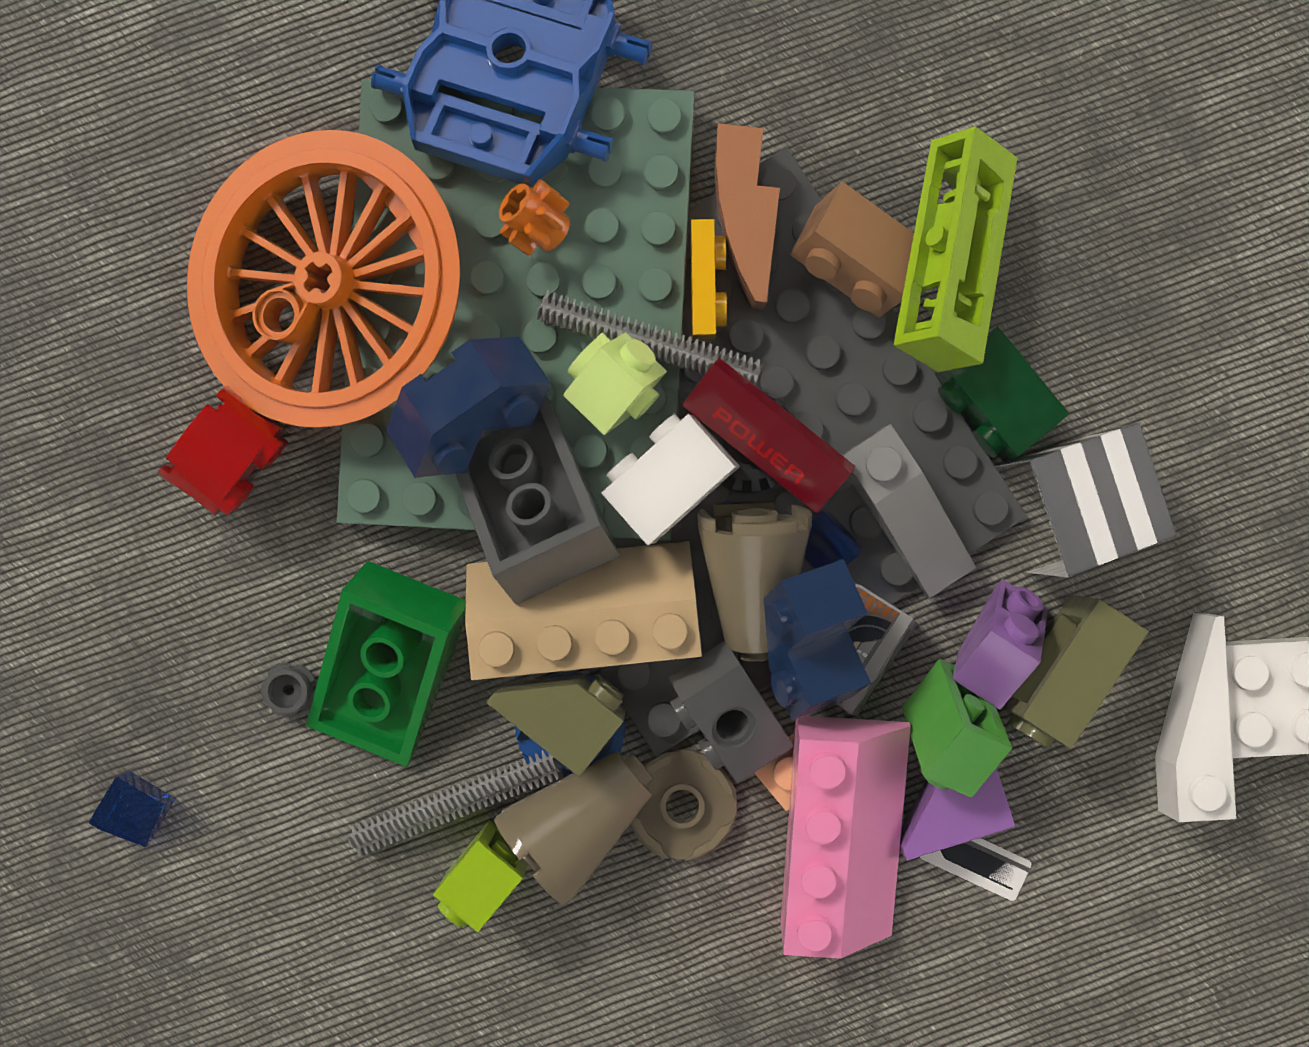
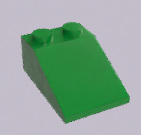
M367 561L342 589L306 726L408 767L456 649L466 617V600Z

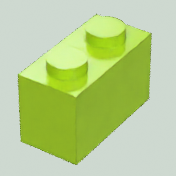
M489 820L448 869L433 893V896L440 901L438 904L439 910L455 925L464 928L468 924L478 933L523 879L528 863L524 858L521 860L517 858L500 834L497 826Z

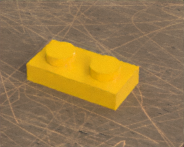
M714 219L691 220L692 341L696 339L698 341H714L716 326L727 325L726 292H715V270H726L725 235L715 236Z

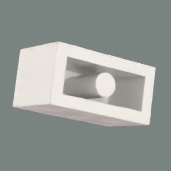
M676 414L669 417L649 436L655 445L639 459L633 453L629 454L607 474L612 484L602 492L603 496L647 545L656 543L740 467L694 415L688 414L682 420Z

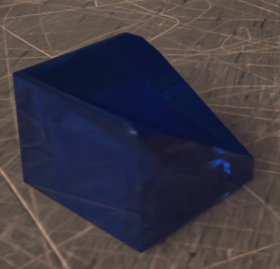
M126 771L115 777L92 815L89 824L101 831L147 847L176 798L133 772Z

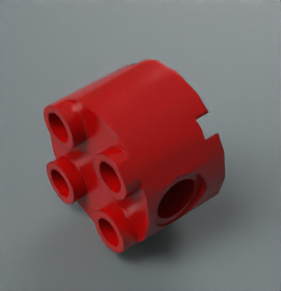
M225 386L216 394V397L223 404H219L216 409L208 403L165 458L171 463L168 465L164 464L158 471L160 477L191 496L214 516L220 511L227 516L232 511L235 512L255 487V485L247 480L255 468L258 467L261 470L265 467L269 468L288 444V441L280 436L284 426L249 408L241 397L229 386Z

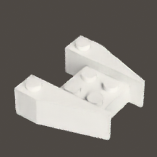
M1193 613L1155 754L1158 811L1178 822L1236 819L1233 758L1309 754V637L1226 642L1224 616Z

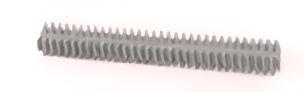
M547 290L537 310L536 319H539L540 322L546 321V324L553 323V326L557 325L561 329L566 328L567 331L573 330V333L578 332L579 335L584 334L586 337H593L594 340L601 333L610 340H613L626 332L633 339L646 344L654 353L655 358L660 359L661 362L665 360L667 364L672 363L673 366L685 367L688 371L692 368L694 373L699 370L701 375L706 373L719 357L754 385H756L762 369L759 359L754 364L753 357L746 362V355L739 359V353L737 352L732 357V350L725 355L726 348H723L719 353V346L712 350V344H709L705 348L704 341L698 346V339L691 344L692 337H689L685 342V335L678 339V333L676 332L671 337V330L664 335V328L658 333V326L655 325L654 329L651 330V324L648 323V326L644 328L643 321L637 326V319L634 320L633 324H630V317L624 322V315L622 314L618 320L616 312L613 317H610V310L607 311L606 315H603V308L597 313V306L594 305L591 311L589 303L586 308H583L582 301L579 306H576V299L570 304V297H567L566 301L563 302V295H560L557 300L556 293L554 292L551 298L549 297V290Z
M542 750L541 759L537 753H535L536 761H533L531 755L528 756L529 764H527L525 758H522L523 766L516 760V769L512 763H509L510 771L503 765V774L498 767L496 768L498 776H495L491 770L490 779L487 773H484L485 781L482 780L480 775L477 776L478 783L475 782L474 778H471L472 786L465 780V789L461 783H458L459 791H457L455 785H452L453 793L451 794L447 787V796L440 790V798H438L435 792L433 793L434 801H432L430 795H427L428 803L422 797L420 798L421 806L417 800H414L415 808L409 802L408 811L405 805L401 806L402 813L396 807V816L392 810H389L390 818L383 812V821L378 814L376 815L377 823L373 817L370 818L371 825L367 820H364L365 828L361 822L357 823L358 830L353 824L351 825V837H348L351 848L355 847L360 857H363L366 854L376 852L404 839H409L435 827H440L479 810H484L486 807H491L499 802L502 803L512 797L514 798L525 792L535 790L537 787L540 788L543 785H548L550 782L553 783L556 780H561L563 778L562 763L551 754L546 756Z

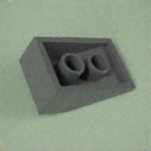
M547 394L532 426L482 431L466 472L456 473L455 475L492 576L515 605L620 556L603 514Z

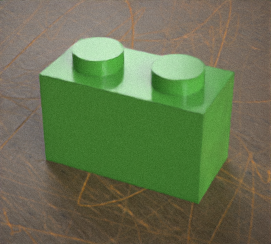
M939 658L902 706L906 722H910V738L914 744L921 772L926 780L939 789L948 790L950 788L972 798L1011 751L1012 746L996 707L953 680L952 676L955 665Z

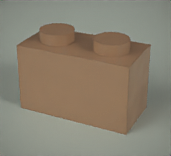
M842 181L815 205L789 255L802 263L812 275L826 280L850 297L857 307L869 311L880 318L902 301L914 233Z

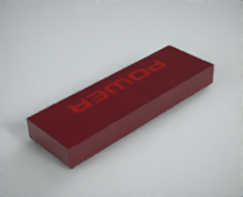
M720 357L713 363L682 404L684 408L816 513L826 504L856 467Z

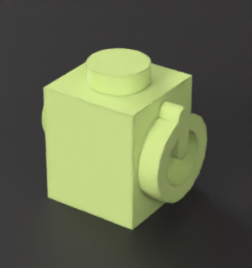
M626 332L613 340H610L601 333L570 365L567 372L575 380L563 396L605 435L630 416L637 420L654 404L660 394L653 388L667 371L656 361L654 353L646 344L633 339Z

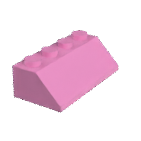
M802 716L796 719L781 910L783 955L841 959L892 936L911 729L910 722Z

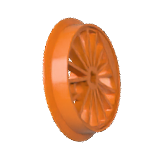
M319 130L293 135L263 148L241 164L221 185L206 208L193 240L187 272V300L193 332L203 357L224 387L229 386L249 408L275 421L301 427L321 428L349 424L367 418L397 401L401 388L418 375H424L439 354L449 335L456 314L460 286V257L455 229L442 197L427 175L406 155L378 139L350 131ZM340 175L333 232L331 235L319 180L326 176ZM360 177L373 190V193L351 233L357 179ZM302 185L317 247L284 202V197ZM387 206L397 219L366 245ZM271 208L306 256L303 259L257 233L258 225ZM406 233H408L417 247L415 250L371 264ZM251 240L296 266L295 274L241 269L249 242ZM425 262L424 288L365 282ZM241 280L285 284L264 292L257 299L256 303L240 308L239 283ZM363 293L422 298L414 325L365 297ZM358 304L409 333L395 354L389 349ZM292 306L294 310L293 322L289 328L282 331L279 323L280 314L284 308ZM253 319L256 330L262 335L253 344H251L244 327L245 321ZM352 321L384 364L367 378H365ZM338 332L350 386L330 391ZM319 334L312 391L307 393L294 388L293 381ZM280 342L292 345L277 375H275L263 363V357Z

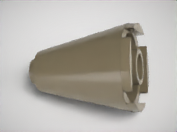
M733 502L713 505V516H710L702 508L698 510L697 527L725 644L732 651L737 652V657L741 660H768L763 599L782 580L801 573L812 527L811 510L791 504V515L777 513L776 502Z
M616 751L588 765L580 777L572 773L502 809V812L495 817L494 823L519 860L524 858L536 872L532 875L553 899L561 905H565L569 900L574 899L650 799L652 793L646 785L654 778L633 753L624 759Z

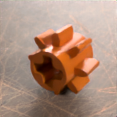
M541 179L536 182L533 189L526 184H519L507 193L500 205L499 218L505 223L500 230V234L527 256L532 255L536 246L543 251H550L563 241L569 230L570 219L564 211L570 204L560 193Z

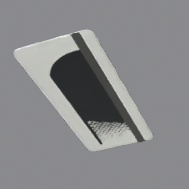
M982 838L920 856L922 860L1010 901L1016 900L1032 865L1029 860Z

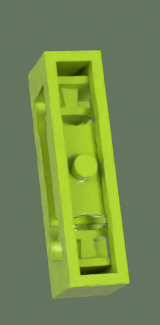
M976 126L931 140L893 346L937 372L983 364L1018 157ZM942 179H944L954 189L943 194L942 200L945 203L938 204ZM938 287L937 298L933 300L926 298L923 303V307L933 313L932 319L916 323L921 292Z

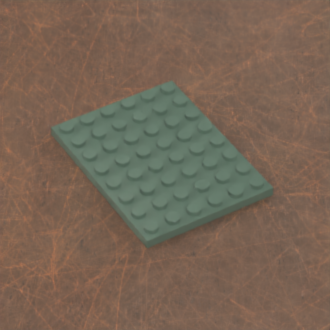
M362 79L359 133L378 139L399 150L427 175L447 207L457 237L460 257V286L456 314L442 349L423 377L429 380L456 361L451 352L470 339L520 337L551 382L546 394L598 503L611 536L615 538L642 539L603 496L602 492L612 484L607 474L621 460L631 453L639 459L655 445L649 436L672 415L676 414L678 417L681 368L678 365L673 366L672 363L667 364L665 360L661 362L657 358L656 361L667 371L653 388L660 394L658 399L640 418L635 420L630 416L604 435L563 396L575 380L567 372L570 365L594 341L593 337H586L584 334L579 335L578 332L573 333V330L567 331L566 328L561 329L557 325L553 326V323L546 324V321L540 322L539 319H536V315L547 290H549V297L551 298L555 292L557 300L560 295H563V302L566 301L567 297H570V304L576 299V306H579L582 301L583 308H586L589 303L591 311L595 305L597 306V313L603 308V315H606L607 311L610 310V317H613L616 312L618 320L622 314L624 315V322L630 317V324H633L634 320L637 319V326L643 321L644 328L649 323L651 324V330L654 329L655 325L658 326V333L664 328V335L671 330V337L676 332L678 333V339L682 337L695 92L596 87L581 125L584 130L613 138V147L611 154H609V159L607 162H604L601 159L575 151L573 154L569 153L565 160L541 179L569 202L570 205L564 213L570 219V226L565 238L556 248L550 251H543L536 246L532 255L527 256L500 234L501 228L505 225L499 218L500 205L507 193L520 183L416 151L411 141L405 101L401 96L373 89L371 87V79ZM440 85L438 90L440 93L541 124L544 118L533 113H521L514 107L482 97H470L460 90ZM360 177L357 179L353 229L373 193V190ZM387 206L366 245L397 219ZM406 233L371 264L415 250L417 247L408 233ZM425 262L365 282L424 288ZM363 293L365 297L414 325L422 298ZM358 304L389 349L395 354L409 333ZM352 321L365 378H367L384 364ZM346 367L344 388L350 386ZM397 401L367 418L342 425L337 523L476 530L455 474L414 478L386 431ZM672 528L659 540H672Z

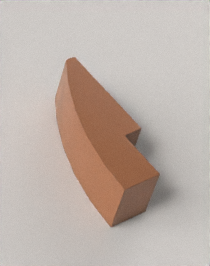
M718 123L714 175L717 210L723 236L725 235L726 249L736 277L752 309L764 310L768 297L780 188L757 185L764 128Z

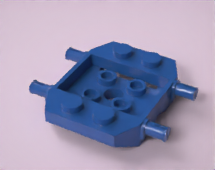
M438 0L439 3L432 33L418 47L407 73L377 65L375 67L376 73L373 72L371 87L373 89L401 96L405 101L411 141L416 151L532 187L539 179H542L565 160L569 153L573 154L576 151L607 162L612 151L613 138L584 130L581 123L609 56L614 57L616 55L646 65L652 51V41L621 33V24L615 22L612 0ZM510 45L518 46L525 51L521 59L512 63H503L495 58L500 49ZM440 85L460 90L470 97H482L514 107L521 113H533L544 118L542 123L538 124L440 93L438 90Z

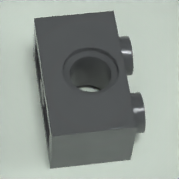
M725 641L668 677L678 694V697L670 702L676 714L688 731L698 725L705 738L698 742L703 753L715 770L725 765L737 784L794 747L732 650L726 646ZM735 710L729 717L718 720L725 712Z

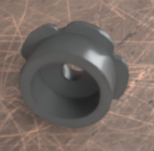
M287 662L277 664L269 670L268 677L262 683L261 695L263 701L275 714L281 717H294L298 711H306L311 707L315 689L312 687L314 677L302 665L294 667ZM287 684L294 687V692L291 695L286 694L284 691Z

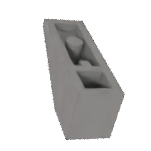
M891 424L881 428L842 454L856 466L848 477L849 481L927 598L930 599L976 568L924 473Z

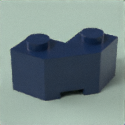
M520 337L470 339L451 352L456 360L429 380H426L420 374L401 388L386 431L414 478L465 473L483 430L532 426L551 382Z
M844 559L782 580L763 599L769 669L772 673L771 687L776 700L781 706L787 708L792 720L847 700L871 684L848 633V629L868 612Z

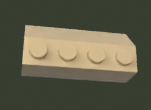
M689 541L617 548L619 557L515 605L492 576L488 562L467 564L465 624L471 680L702 657Z

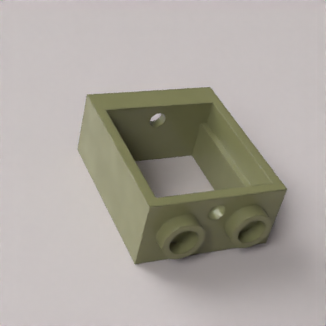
M1070 595L1044 634L1040 664L1002 707L1012 714L1007 724L1047 749L1051 747L1054 741L1072 749L1149 631L1100 599Z

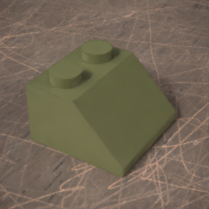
M584 674L507 682L497 689L486 702L578 777H580L621 726L626 714V708L621 705L623 702L621 699L624 695L600 675H597L593 681Z

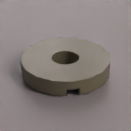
M689 748L666 750L659 756H654L647 760L644 767L654 779L646 786L652 793V796L630 824L638 840L654 854L668 859L696 860L717 850L732 832L737 812L736 790L725 768L721 767L715 770L704 753ZM687 790L696 796L698 808L693 816L687 819H678L668 812L666 802L668 797L675 791Z

